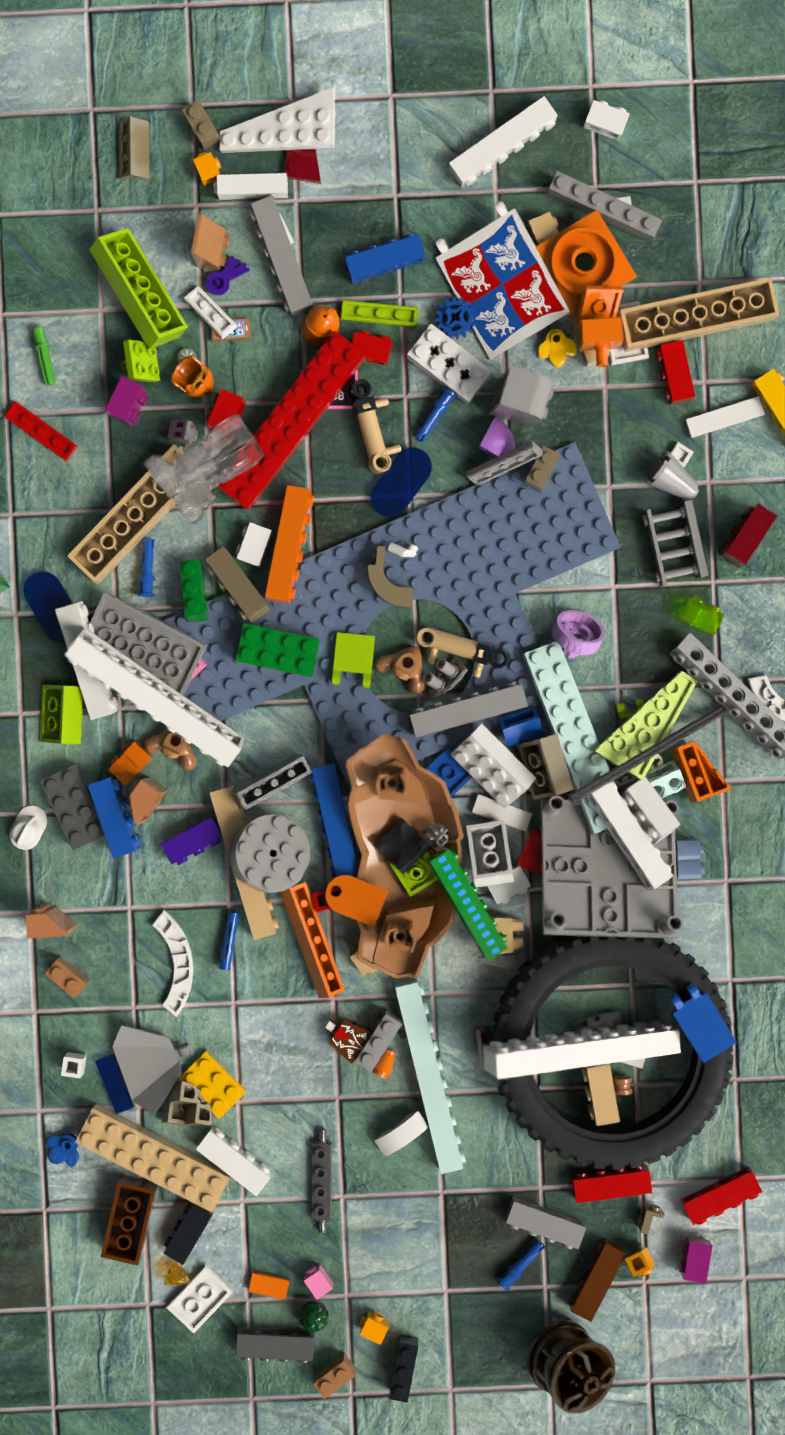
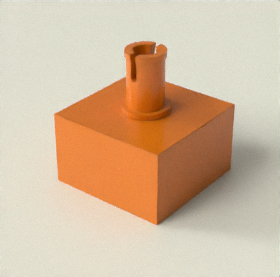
M621 317L581 321L578 327L579 352L595 351L596 367L608 366L607 350L618 349L623 342Z

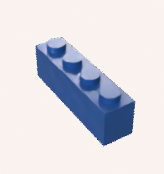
M408 234L398 241L392 239L379 247L372 245L367 247L366 251H353L345 257L352 284L426 260L419 234Z

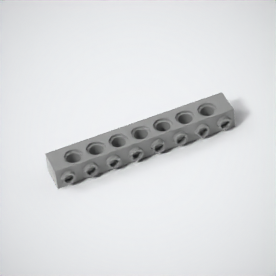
M689 633L682 638L669 653L674 661L680 664L691 677H694L701 684L702 688L707 690L718 703L722 704L729 714L735 717L746 730L750 731L757 741L763 744L774 757H777L779 760L784 758L785 723L696 637Z

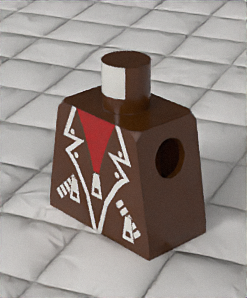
M344 1018L340 1025L330 1019L324 1028L333 1034L329 1043L351 1064L373 1032L372 1029L348 1018Z

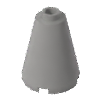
M663 451L665 455L662 457L658 455L648 468L646 473L649 476L648 479L644 477V483L685 500L693 499L699 492L698 483L669 451Z

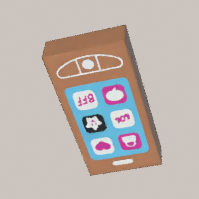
M249 318L232 319L236 323L237 328L224 339L211 328L212 341L251 339Z

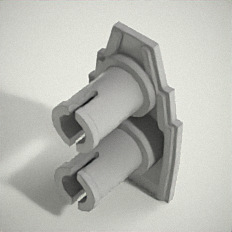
M458 656L450 662L441 658L436 662V668L440 670L438 676L436 677L431 672H427L423 676V682L431 687L428 693L435 699L451 690L463 678L468 669Z

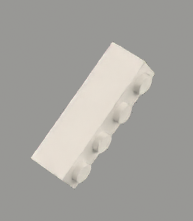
M211 1127L197 1145V1151L255 1196L260 1193L271 1178L272 1173L267 1165L258 1163L255 1160V1156L247 1151L245 1153L240 1149V1145L236 1141L227 1139L225 1133L219 1128L214 1129Z

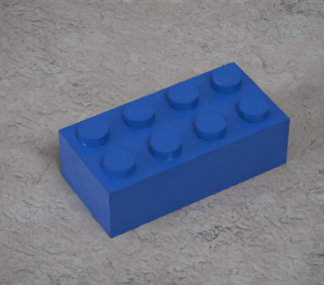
M114 776L88 785L113 859L140 849L142 840L139 833L136 834L134 826L136 824L134 823L133 815H129L127 809L130 807L126 797L123 798L121 792L123 790L122 782Z

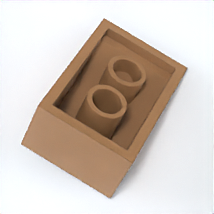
M198 214L191 254L198 268L220 272L221 266H225L226 255H224L225 247L228 248L230 236H227L225 228L201 214Z

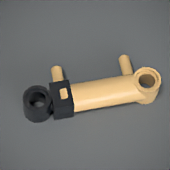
M358 379L349 386L348 394L354 400L351 405L354 416L358 418L369 459L368 467L371 472L380 474L387 471L391 466V459L388 455L401 452V446L398 444L385 448L375 410L388 405L389 401L387 398L375 400L374 396L368 397L371 393L370 383L365 379ZM356 386L363 388V395L357 393ZM377 459H381V460H382V462H383V467H382V468H379V467L377 466V464H376V460H377Z
M433 627L423 628L417 634L418 643L423 647L431 648L427 660L429 664L435 663L438 650L461 656L476 662L473 677L480 678L483 665L490 663L494 668H502L510 661V654L504 648L493 650L494 645L460 637ZM425 632L432 634L431 642H427L424 639ZM497 653H501L504 656L503 663H498L495 660Z

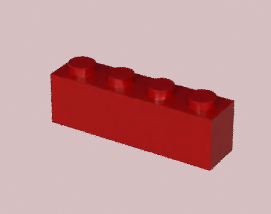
M644 1164L636 1168L624 1167L621 1170L614 1169L608 1171L606 1169H597L593 1173L580 1171L576 1175H571L576 1203L653 1193L650 1170Z
M748 1166L680 1200L692 1224L700 1225L705 1223L707 1218L719 1216L730 1207L736 1208L747 1199L757 1198L762 1193V1190L753 1171Z

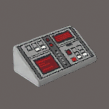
M489 1025L476 1026L475 1028L478 1060L481 1068H484L483 1046L490 1045L491 1043Z

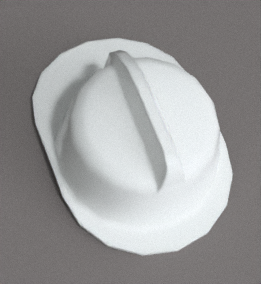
M27 806L19 812L10 830V840L13 845L22 850H28L36 846L47 825L45 812L37 806Z

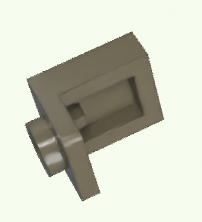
M654 1204L643 1206L642 1214H639L637 1218V1226L641 1233L649 1234L653 1216L664 1218L665 1214L660 1206Z

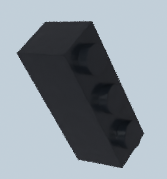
M194 1203L186 1205L183 1214H185L182 1221L178 1219L173 1228L175 1230L172 1237L168 1236L163 1245L166 1247L163 1254L184 1265L213 1215V1212Z
M399 1335L389 1387V1399L408 1403L418 1351V1338Z

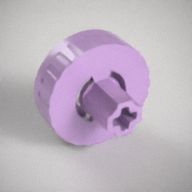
M576 610L560 613L552 630L554 640L562 647L563 653L568 658H575L578 655H591L597 652L605 636V630L596 618Z

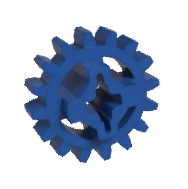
M453 297L452 302L446 299L445 306L439 305L441 311L435 312L439 316V318L435 319V323H440L437 328L439 330L443 329L442 332L445 335L448 334V337L451 339L455 336L456 340H459L460 335L466 338V332L472 333L470 327L476 326V323L472 320L476 319L477 316L476 314H471L475 311L474 307L469 308V301L464 304L463 298L456 301L455 297ZM451 307H459L458 309H451ZM466 312L469 316L468 323L464 320ZM444 315L448 318L446 325L443 323ZM459 315L460 321L455 320L453 322L452 316L457 317ZM454 328H461L459 331H452Z

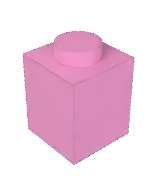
M321 1264L317 1267L312 1266L305 1272L304 1282L316 1300L333 1289V1282Z

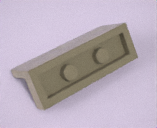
M130 116L119 121V179L127 180L137 177L147 180L149 179V122Z

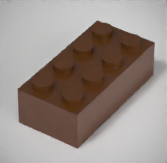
M124 1176L120 1177L117 1182L103 1243L102 1258L139 1265L156 1197L157 1184Z

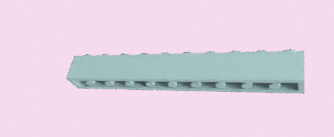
M418 979L396 984L395 989L440 1173L445 1174L461 1170L466 1160L464 1152L459 1151L458 1144H461L459 1132L455 1133L453 1127L457 1124L455 1115L450 1114L449 1107L452 1106L450 1095L446 1096L444 1090L448 1087L445 1076L441 1077L440 1070L443 1069L441 1058L437 1059L435 1051H439L436 1039L432 1040L431 1037L434 1029L432 1021L427 1020L426 1014H429L427 1002L423 1003L422 995H425L423 984H418Z

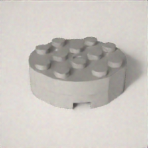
M263 815L248 820L238 829L230 845V859L232 860L235 875L243 884L258 892H281L293 887L301 880L310 862V845L305 832L298 824L282 815Z

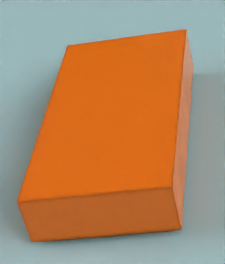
M253 1271L248 1292L286 1299L290 1279Z

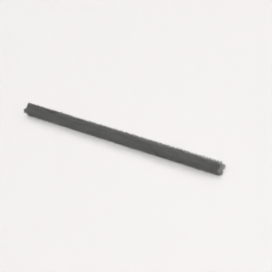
M721 704L714 710L633 756V758L631 757V759L619 764L617 767L606 772V774L604 773V775L570 793L568 797L573 804L574 802L575 804V802L609 784L610 781L638 767L637 765L653 758L658 753L668 749V747L670 748V746L685 739V737L687 738V736L702 729L705 725L717 720L718 717L724 716L727 713L725 707Z

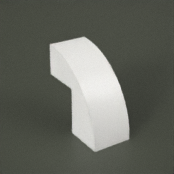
M419 1111L408 1114L393 1129L384 1131L374 1141L382 1153L387 1156L410 1143L429 1126Z

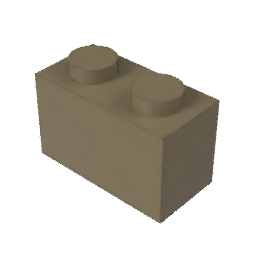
M199 100L182 109L186 121L204 150L220 141L217 130Z
M545 446L542 447L543 455L535 460L524 484L540 492L543 490L561 455Z

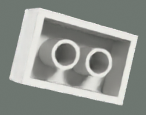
M646 777L629 787L621 795L627 801V807L631 813L637 816L640 827L648 833L652 845L664 839L680 825Z
M505 820L466 826L476 888L514 882Z

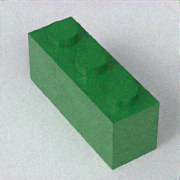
M199 559L180 561L185 618L189 623L207 621L209 618L203 564Z

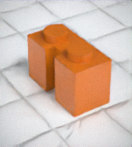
M137 741L129 742L122 749L124 754L120 758L116 756L109 763L111 767L108 770L124 785H128L154 757Z

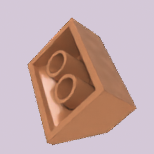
M150 777L136 780L130 789L133 791L130 794L134 823L139 825L146 822L168 791Z
M51 904L39 905V907H35V909H32L30 913L25 915L27 939L67 936L77 929L75 922L57 907H51Z

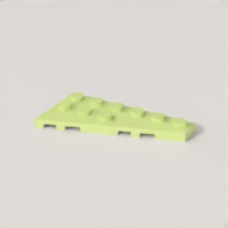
M679 671L593 751L618 766L648 747L658 743L668 736L698 681L685 672ZM657 755L637 765L638 767L627 773L639 780L643 779Z

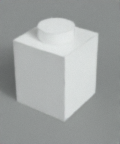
M67 1052L63 1058L61 1076L81 1078L85 1071L87 1055Z

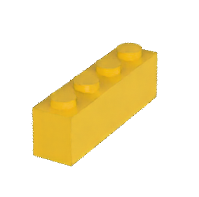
M772 369L750 385L757 396L760 397L762 404L785 439V386L781 374Z

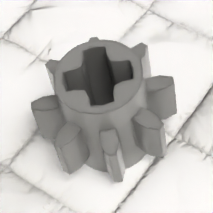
M438 823L429 825L425 830V836L427 837L425 842L435 848L443 846L448 840V835L446 834L448 829Z

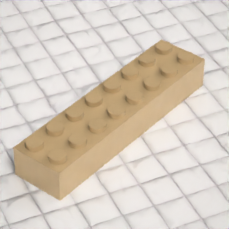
M772 277L620 309L617 313V317L622 319L623 347L625 352L774 321L779 316Z
M174 444L67 557L94 583L100 584L204 475L203 471Z
M98 1103L92 1108L75 1143L210 1212H213L230 1179V1176L213 1162Z

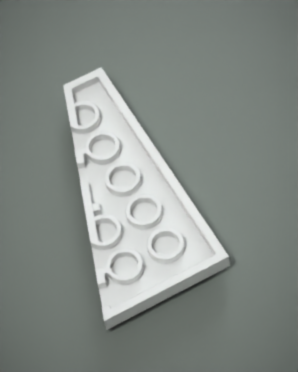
M334 87L220 131L221 153L335 148Z

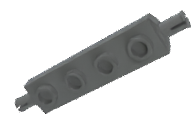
M320 1128L318 1129L319 1140L312 1143V1220L318 1221V1233H326V1222L332 1219V1142L326 1140L327 1129Z

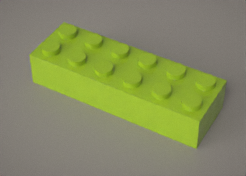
M129 228L98 237L89 250L148 348L151 349L178 339L188 326Z

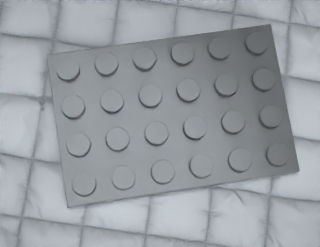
M108 592L103 593L90 622L94 628L95 635L183 696L207 648V644Z

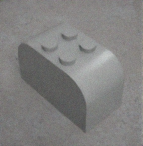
M510 366L498 379L488 415L525 426L537 425L543 419L545 420L548 408H546V405L553 396L554 389H551L553 381L542 375Z

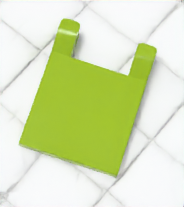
M337 632L332 675L333 685L340 684L341 672L364 674L363 687L370 688L375 636Z

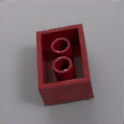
M759 503L754 506L751 505L749 508L747 507L741 515L743 520L731 530L732 537L725 540L720 548L722 552L719 556L738 568L745 566L778 515Z

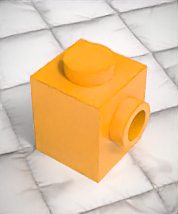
M211 152L198 154L193 160L203 185L206 186L214 183V181H217V175H220L218 169L221 168L218 158H213Z
M647 1247L625 1258L633 1277L640 1274L642 1277L652 1272L651 1269L655 1266Z
M368 1311L366 1317L362 1316L359 1322L360 1335L381 1345L389 1328V1321L377 1312L371 1313Z

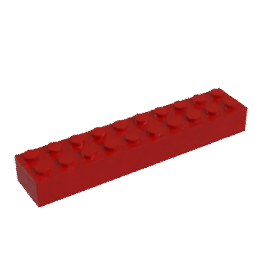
M334 330L216 486L250 511L365 361L366 355Z

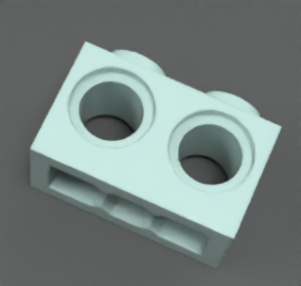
M674 760L647 772L645 776L662 799L686 788L681 771Z

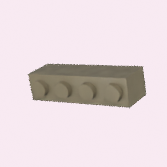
M224 546L205 559L208 563L207 570L212 576L216 575L219 578L217 583L223 591L228 590L230 595L227 597L234 606L236 604L239 605L241 609L238 612L244 620L249 619L253 623L270 611L267 603Z

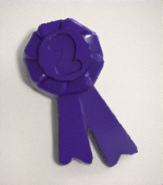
M231 256L222 272H212L206 279L207 289L215 296L224 295L229 289V281L248 273L250 269L246 267L245 262L236 267L240 260Z

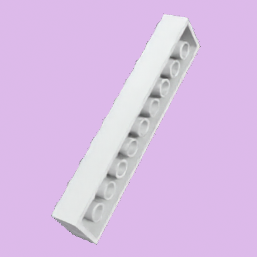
M87 628L83 629L65 654L72 664L83 667L88 675L96 676L104 686L112 687L120 697L128 698L139 710L144 709L150 714L152 719L164 723L168 730L180 734L184 741L196 745L200 752L212 756L219 765L229 767L241 751L244 737Z
M653 1020L650 1024L637 1022L634 1023V1026L617 1025V1028L610 1029V1027H600L598 1031L585 1029L581 1030V1033L576 1034L574 1032H564L561 1036L548 1034L545 1035V1038L539 1039L538 1037H527L524 1041L511 1039L508 1040V1043L491 1042L490 1045L483 1046L484 1069L498 1079L681 1053L679 1029L672 1027V1024L664 1023L663 1020Z

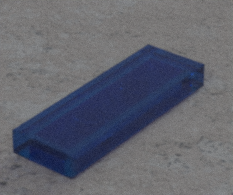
M114 1053L97 1059L95 1063L115 1113L119 1114L134 1108V1102L130 1097Z

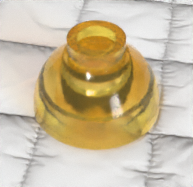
M172 1264L171 1269L165 1274L163 1284L166 1286L187 1285L190 1283V1277L187 1271L182 1268V1264Z

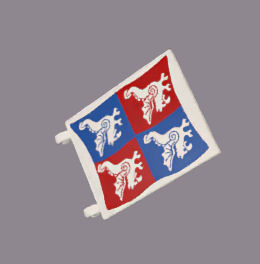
M501 201L495 204V208L501 216L500 218L449 249L446 241L442 238L435 242L442 253L436 257V260L458 301L460 298H463L464 304L469 301V308L474 307L475 309L471 314H476L477 316L476 319L472 320L476 323V326L472 327L490 360L570 313L516 209L514 208L508 212L505 204Z

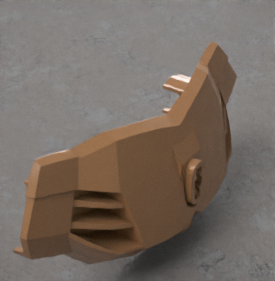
M382 734L346 761L348 775L352 784L348 802L349 813L355 837L362 854L357 879L388 890L375 927L357 920L361 931L358 960L374 970L376 968L396 979L413 976L415 979L420 973L429 947L436 944L453 925L456 910L438 880L410 897L392 869L391 862L374 844L384 837L401 817L424 841L427 838L425 836L426 828L431 824L438 823L448 829L446 832L448 840L441 847L437 846L435 848L430 846L431 848L427 851L432 856L445 847L454 850L459 858L457 860L459 866L465 868V863L462 862L461 839L464 836L455 802L450 797L446 783L432 772L419 766L407 740Z

